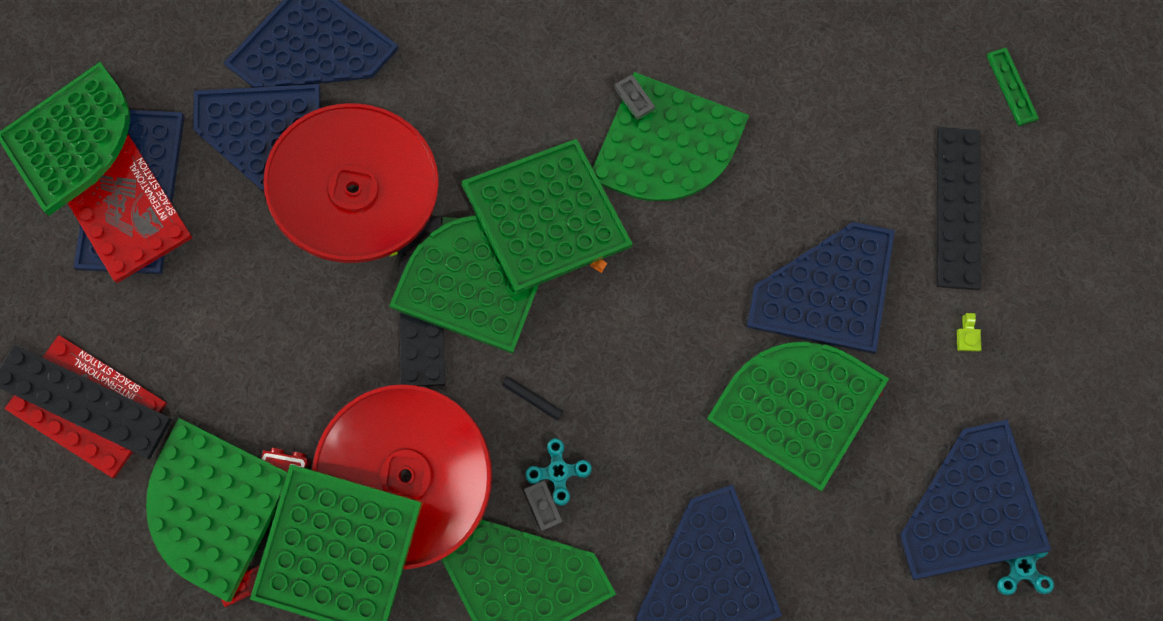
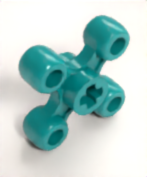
M554 438L547 444V451L551 456L550 465L545 468L530 466L525 472V477L531 484H537L545 479L552 481L555 486L552 497L553 501L559 506H564L570 500V493L566 488L567 479L572 476L588 477L592 472V466L586 460H580L572 465L565 463L562 458L565 447L564 443L560 439ZM555 444L560 446L559 450L554 451L551 448ZM586 466L587 471L580 472L579 467ZM555 467L557 469L559 467L563 468L562 473L564 475L562 477L560 475L558 477L554 476L555 471L553 469ZM532 472H537L538 477L531 478L530 474ZM559 493H563L566 498L559 500L557 496Z
M1048 552L1006 561L1010 565V573L998 581V591L1006 596L1012 595L1017 590L1018 582L1023 579L1030 581L1034 585L1035 590L1040 594L1045 595L1053 591V580L1049 576L1040 574L1036 569L1037 560L1045 557ZM1023 563V566H1027L1028 569L1023 571L1018 565ZM1041 581L1047 584L1046 589L1041 586ZM1004 582L1010 585V590L1004 587Z

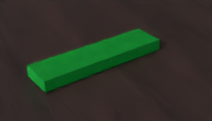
M1007 47L987 53L986 56L1018 127L1037 121L1039 117Z

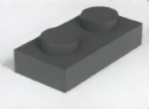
M632 74L614 85L615 90L637 120L655 110L654 104Z
M545 480L524 489L541 531L563 523Z

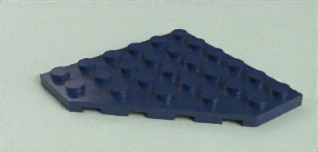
M283 0L229 56L224 65L253 88L340 82L373 78L398 51L399 47L338 0Z
M319 84L194 91L193 129L264 192V171L270 151L280 135L291 124L304 115L321 108V88Z
M852 222L763 281L758 282L753 288L746 328L875 354L877 352L895 230Z
M1008 420L963 429L912 514L900 538L913 581L1051 551Z
M730 485L691 499L637 614V621H769L782 616L734 486Z

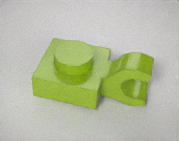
M975 313L962 315L963 329L957 330L958 351H981V330L974 329Z

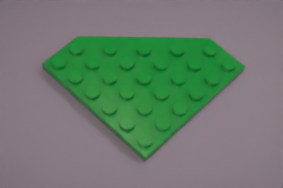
M481 520L474 533L463 545L447 557L441 559L472 621H570L616 595L594 553L485 520Z

